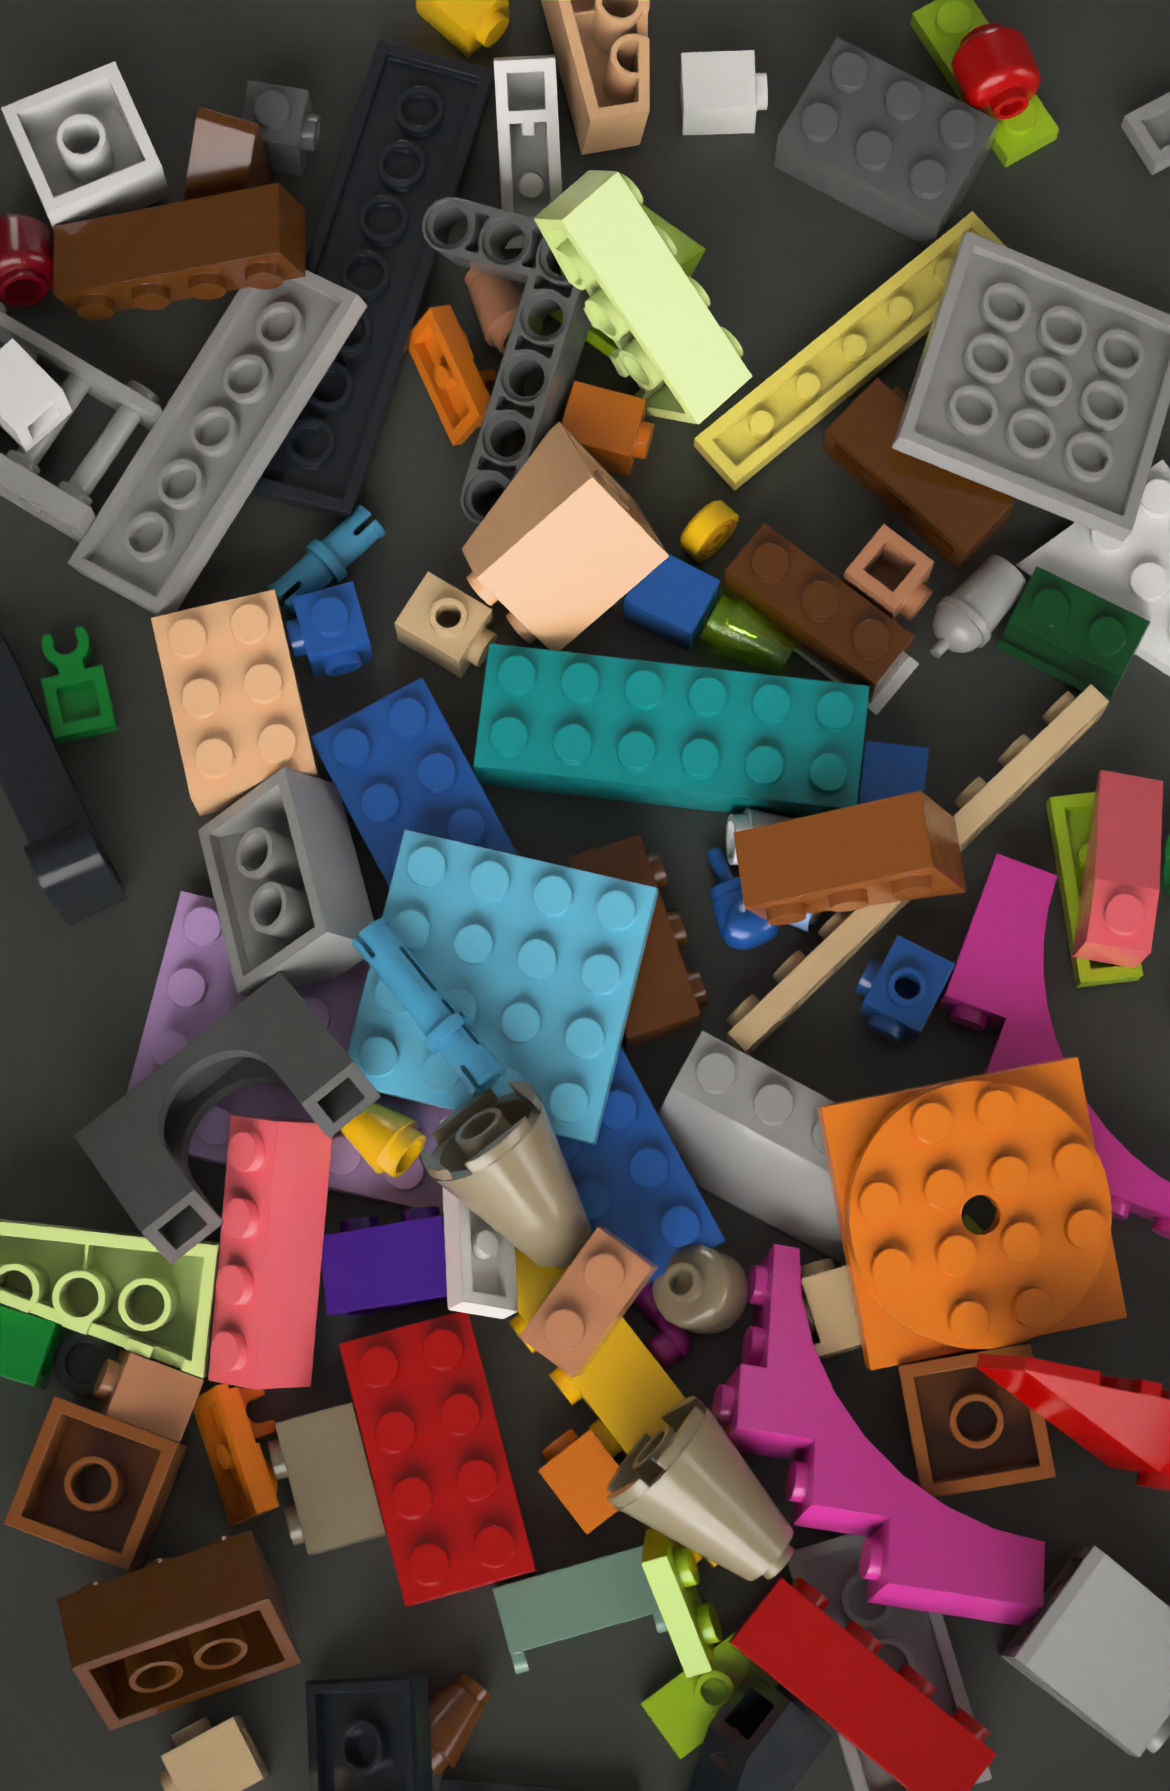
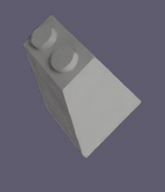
M1095 1545L1076 1548L1044 1592V1608L1018 1628L999 1656L1127 1754L1140 1757L1145 1749L1154 1754L1170 1735V1607Z

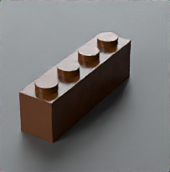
M279 182L54 226L53 295L77 313L78 316L87 320H106L111 318L114 312L134 308L160 310L169 306L172 301L188 298L202 300L218 299L223 297L226 291L247 287L273 289L281 286L285 280L306 277L305 208Z

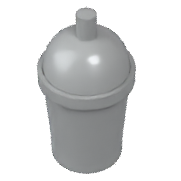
M990 555L950 596L943 597L936 605V613L933 617V632L938 641L930 649L931 654L936 658H940L947 649L952 652L966 653L973 651L975 648H982L990 640L991 632L1023 594L1027 582L1021 572L1006 559L997 555Z

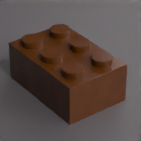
M252 1531L237 1536L226 1535L216 1538L203 1548L174 1558L156 1559L146 1564L140 1570L109 1581L101 1580L88 1583L81 1587L78 1592L57 1599L72 1670L110 1731L301 1663L284 1596Z

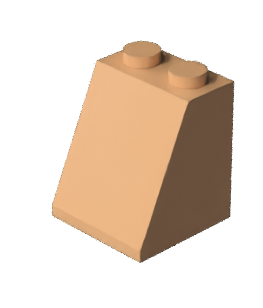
M560 422L548 431L461 549L473 571L466 578L475 592L490 606L499 600L510 611L506 615L507 620L526 642L531 644L538 638L549 650L554 651L562 650L669 557L635 499Z

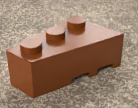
M921 790L733 833L744 908L767 920L770 925L797 923L806 919V914L825 911L846 912L869 905L967 892L955 818Z

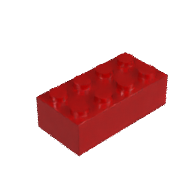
M455 1312L339 1344L405 1607H411L537 1572L470 1314Z

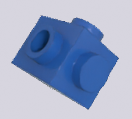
M353 581L292 597L297 618L285 621L295 658L307 655L314 677L324 674L329 676L347 674L359 669L365 663L374 661Z
M897 935L884 962L873 957L871 958L855 989V992L865 996L858 1014L869 1019L866 1024L868 1029L889 1041L901 1043L903 1037L916 1042L955 963Z

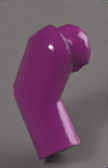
M652 1282L642 1289L634 1303L659 1331L647 1341L646 1348L662 1368H670L678 1358H687L693 1343L688 1330L668 1322L657 1309L652 1294Z

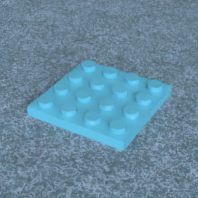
M405 830L382 918L387 920L401 942L419 961L450 1003L459 1012L465 1010L474 1021L472 1029L500 1064L506 1068L507 1071L504 1076L498 1078L499 1081L490 1088L497 1098L514 1092L508 1084L509 1082L521 1081L529 1083L541 1097L556 1136L596 1145L659 893L658 889L652 886ZM369 966L347 1054L378 1093L455 1111L458 1107L472 1099L473 1096L440 1053H431L424 1044L426 1036L420 1030L418 1024L405 1011L378 977L374 969Z

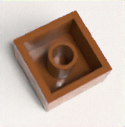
M1029 1340L1007 1347L973 1349L898 1365L920 1488L934 1498L1056 1477L1045 1418L977 1368L978 1354L1033 1358Z
M54 1396L3 1524L128 1572L140 1570L188 1447Z

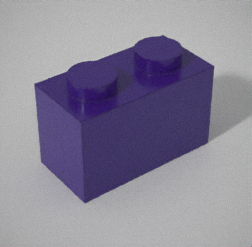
M429 1206L407 1209L400 1212L402 1222L379 1226L378 1217L348 1219L339 1222V1233L324 1235L321 1264L327 1315L351 1318L447 1302L444 1216L440 1215V1208Z

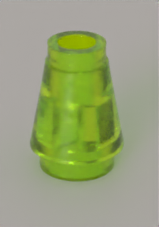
M725 594L720 596L698 637L711 644L709 651L766 670L769 669L777 674L785 666L797 642L786 636V633L741 596L735 601Z

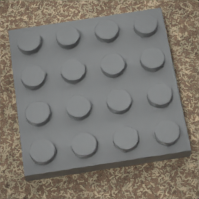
M966 231L958 242L891 448L1124 541L1133 530L1170 404V314Z

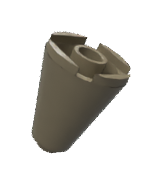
M521 1081L509 1082L508 1084L514 1092L497 1098L492 1089H489L458 1107L438 1125L432 1134L438 1146L432 1156L425 1149L423 1150L421 1155L423 1165L434 1180L536 1265L543 1268L552 1266L563 1268L569 1266L588 1241L592 1228L541 1097L531 1084Z
M696 1396L683 1399L661 1417L670 1427L663 1428L653 1438L645 1434L622 1461L608 1484L607 1489L611 1494L606 1496V1499L616 1509L748 1581H753L761 1575L769 1580L785 1567L794 1553V1548L789 1545L793 1536V1529L708 1407Z

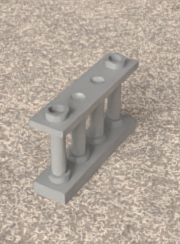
M0 302V342L6 344L13 338L37 364L63 378L65 381L61 388L73 412L86 393L116 410L68 482L61 481L57 487L38 476L41 470L37 465L73 412L27 453L21 446L17 451L9 450L6 456L0 453V495L80 543L96 518L90 507L93 501L89 495L136 426L140 424L148 430L152 429L162 413L159 406L161 401L156 394L144 385L130 380L127 385L122 384L6 315L7 309Z

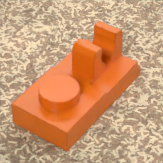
M449 304L428 309L412 329L409 352L452 446L463 444L476 428L482 426L490 400L488 390L495 384L497 373L491 369L478 371L473 361L475 357L471 351L468 337L460 327Z
M220 1384L197 1397L193 1412L229 1525L233 1526L255 1519L279 1507L276 1497L277 1477L271 1463L264 1459L260 1444L256 1443V1440L272 1434L276 1427L274 1419L263 1423L253 1422L248 1418L245 1410L247 1403L265 1395L264 1389L254 1390L244 1387L229 1389L228 1384Z

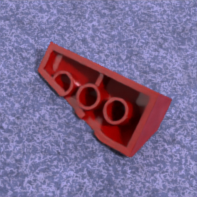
M978 1354L977 1368L1107 1466L1136 1473V1486L1170 1491V1389L1162 1388V1383L1102 1376L1103 1373L1101 1371L1031 1357Z

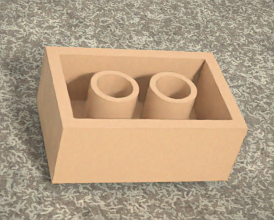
M275 589L151 618L190 798L200 816L226 810L284 766L320 778L284 618Z

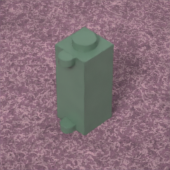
M643 1546L492 1588L516 1674L529 1671L525 1650L653 1614L658 1634L668 1631L641 1564Z

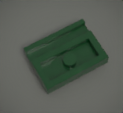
M1036 566L995 648L1081 691H1084L1092 684L1110 703L1151 622Z

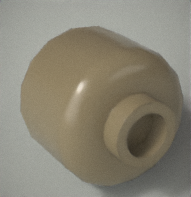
M690 1245L683 1247L673 1255L665 1273L653 1280L652 1294L657 1309L668 1322L697 1334H717L731 1328L741 1318L748 1303L749 1284L745 1271L733 1257L704 1245Z

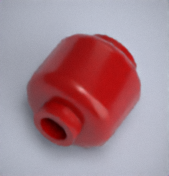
M997 23L984 24L967 33L961 40L951 63L955 79L965 103L1000 120L1010 119L1021 114L1028 107L1029 101L1037 93L1041 83L1038 65L1024 34L1015 28L1004 27Z

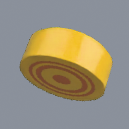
M722 500L710 502L688 523L681 535L680 547L698 563L709 559L730 538L738 524L739 515Z

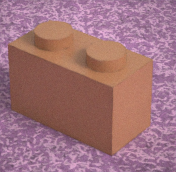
M597 1227L519 1335V1338L571 1377L580 1376L655 1273L658 1266L606 1228Z

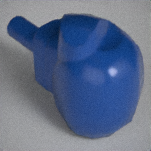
M721 847L710 849L706 855L720 884L710 890L709 896L713 903L712 909L717 927L724 943L737 950H749L776 938L779 925H770L767 920L744 908L740 877H734Z

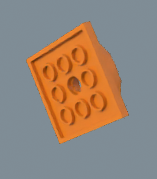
M1071 1056L817 1106L863 1356L867 1369L876 1370L973 1349L1007 1347L1022 1343L1036 1336L1127 1318L1111 1234L1112 1204L1110 1188L1100 1157L1095 1150L1078 1057ZM976 1195L986 1196L992 1205L996 1207L993 1222L986 1230L982 1231L983 1233L970 1232L962 1221L964 1204Z

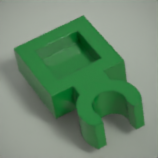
M83 626L75 628L78 645L70 654H60L57 652V646L51 634H46L42 637L43 653L50 665L58 670L59 674L41 679L52 734L57 745L119 730L106 670L103 665L86 667L92 658L93 645Z

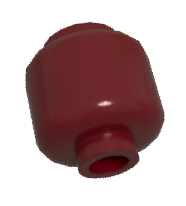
M18 213L0 215V302L13 307H27L36 304L53 289V236L46 224L33 216Z

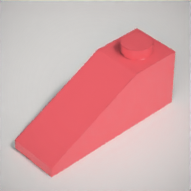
M1104 770L1099 771L1072 957L1136 968L1151 953L1160 891L1163 781Z

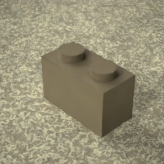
M346 1403L275 1423L278 1439L268 1441V1447L277 1480L289 1478L295 1503L284 1506L293 1544L297 1545L305 1542L307 1554L316 1555L387 1535L354 1403Z

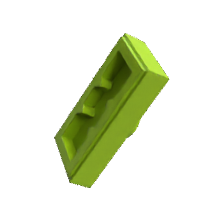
M735 1632L714 1647L712 1671L688 1678L685 1672L682 1671L640 1703L680 1760L703 1743L709 1723L751 1669L774 1688L779 1685L728 1642Z

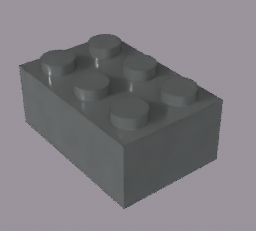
M836 37L777 136L774 167L928 248L943 235L991 153L999 121Z

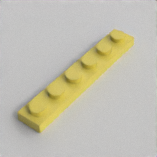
M973 211L694 438L695 449L734 491L930 331L958 242L966 231L1005 246Z

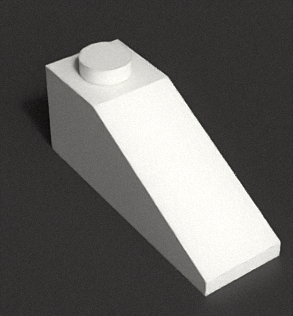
M555 55L494 58L502 210L534 218L562 194ZM524 235L513 237L507 243L505 249L524 248Z

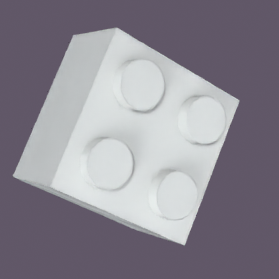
M115 61L1 107L53 231L54 226L135 211L171 197L162 165Z

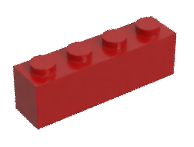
M798 1576L792 1585L783 1578H778L728 1642L908 1791H970L997 1755L984 1744L991 1732L960 1707L956 1709L952 1716L930 1700L937 1688L908 1664L904 1663L901 1669L896 1672L881 1660L876 1654L883 1647V1644L851 1619L847 1626L842 1628L826 1615L823 1610L830 1601L803 1578Z

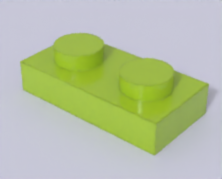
M653 1528L645 1531L641 1564L685 1675L688 1678L710 1672L713 1667L714 1645L722 1641V1631L714 1605L711 1602L702 1604L695 1586L699 1584L700 1577L693 1551L686 1546H680L677 1541Z

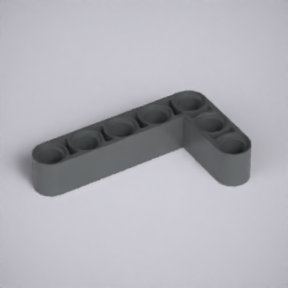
M445 197L434 202L423 217L422 231L428 244L459 266L526 284L461 490L460 502L464 514L470 521L479 525L487 515L486 505L490 495L498 489H506L548 431L561 420L591 324L583 310L585 301L590 296L586 289L580 290L568 282L565 276L561 275V267L534 218L460 198ZM466 219L468 221V230L464 238L455 244H449L448 238L451 228L457 222ZM524 235L525 244L521 253L513 259L505 260L504 251L507 243L515 236ZM562 310L563 323L560 329L552 335L543 336L542 324L546 316L553 311ZM543 369L545 377L541 389L535 395L525 397L523 387L527 376L533 371ZM524 429L526 438L522 450L514 456L507 457L505 442L508 436L516 430Z

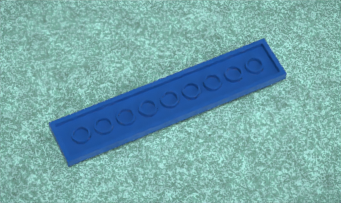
M422 677L310 737L389 888L405 830L518 856ZM620 1046L596 1145L556 1136L590 1222L592 1228L591 1235L597 1227L606 1228L658 1266L646 1285H648L665 1273L672 1256L683 1247L704 1245L715 1249L726 1243V1240Z

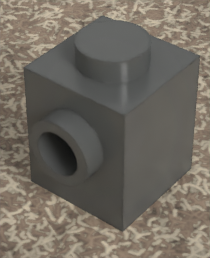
M248 80L240 119L259 124L270 172L304 177L308 152H315L317 150L321 131V115L313 114L309 90Z

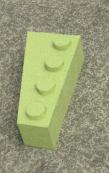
M588 170L536 215L534 220L568 282L580 290L586 289L590 298L585 301L583 310L594 328L601 330L605 335L614 340L617 349L609 357L619 375L625 378L630 375L637 382L640 391L634 396L646 399V415L699 425L753 377L740 358L743 356V349L738 340L727 329L719 326L709 311L708 307L711 302L703 287L693 278L686 276L675 259L677 249L671 238L661 228L652 224L640 206L643 204V197L637 186L627 176L618 171Z
M0 1219V1303L26 1313L38 1315L62 1324L63 1327L85 1335L89 1334L124 1347L125 1350L149 1359L159 1360L180 1368L181 1371L205 1378L209 1373L220 1243L201 1241L171 1265L143 1234Z

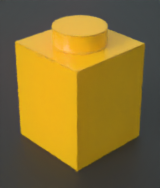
M415 0L417 13L467 58L473 55L482 45L489 47L497 42L509 25V0Z

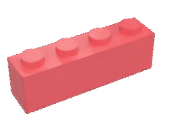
M231 1116L222 1211L224 1223L221 1225L208 1373V1380L254 1390L311 1387L332 1136L328 1138L315 1121L288 1117Z

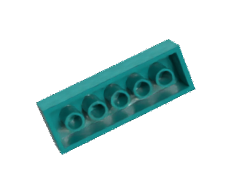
M489 643L473 765L474 773L480 785L731 814H743L745 808L796 819L857 805L870 686Z

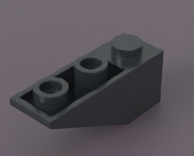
M751 1669L709 1723L687 1791H792L833 1736Z

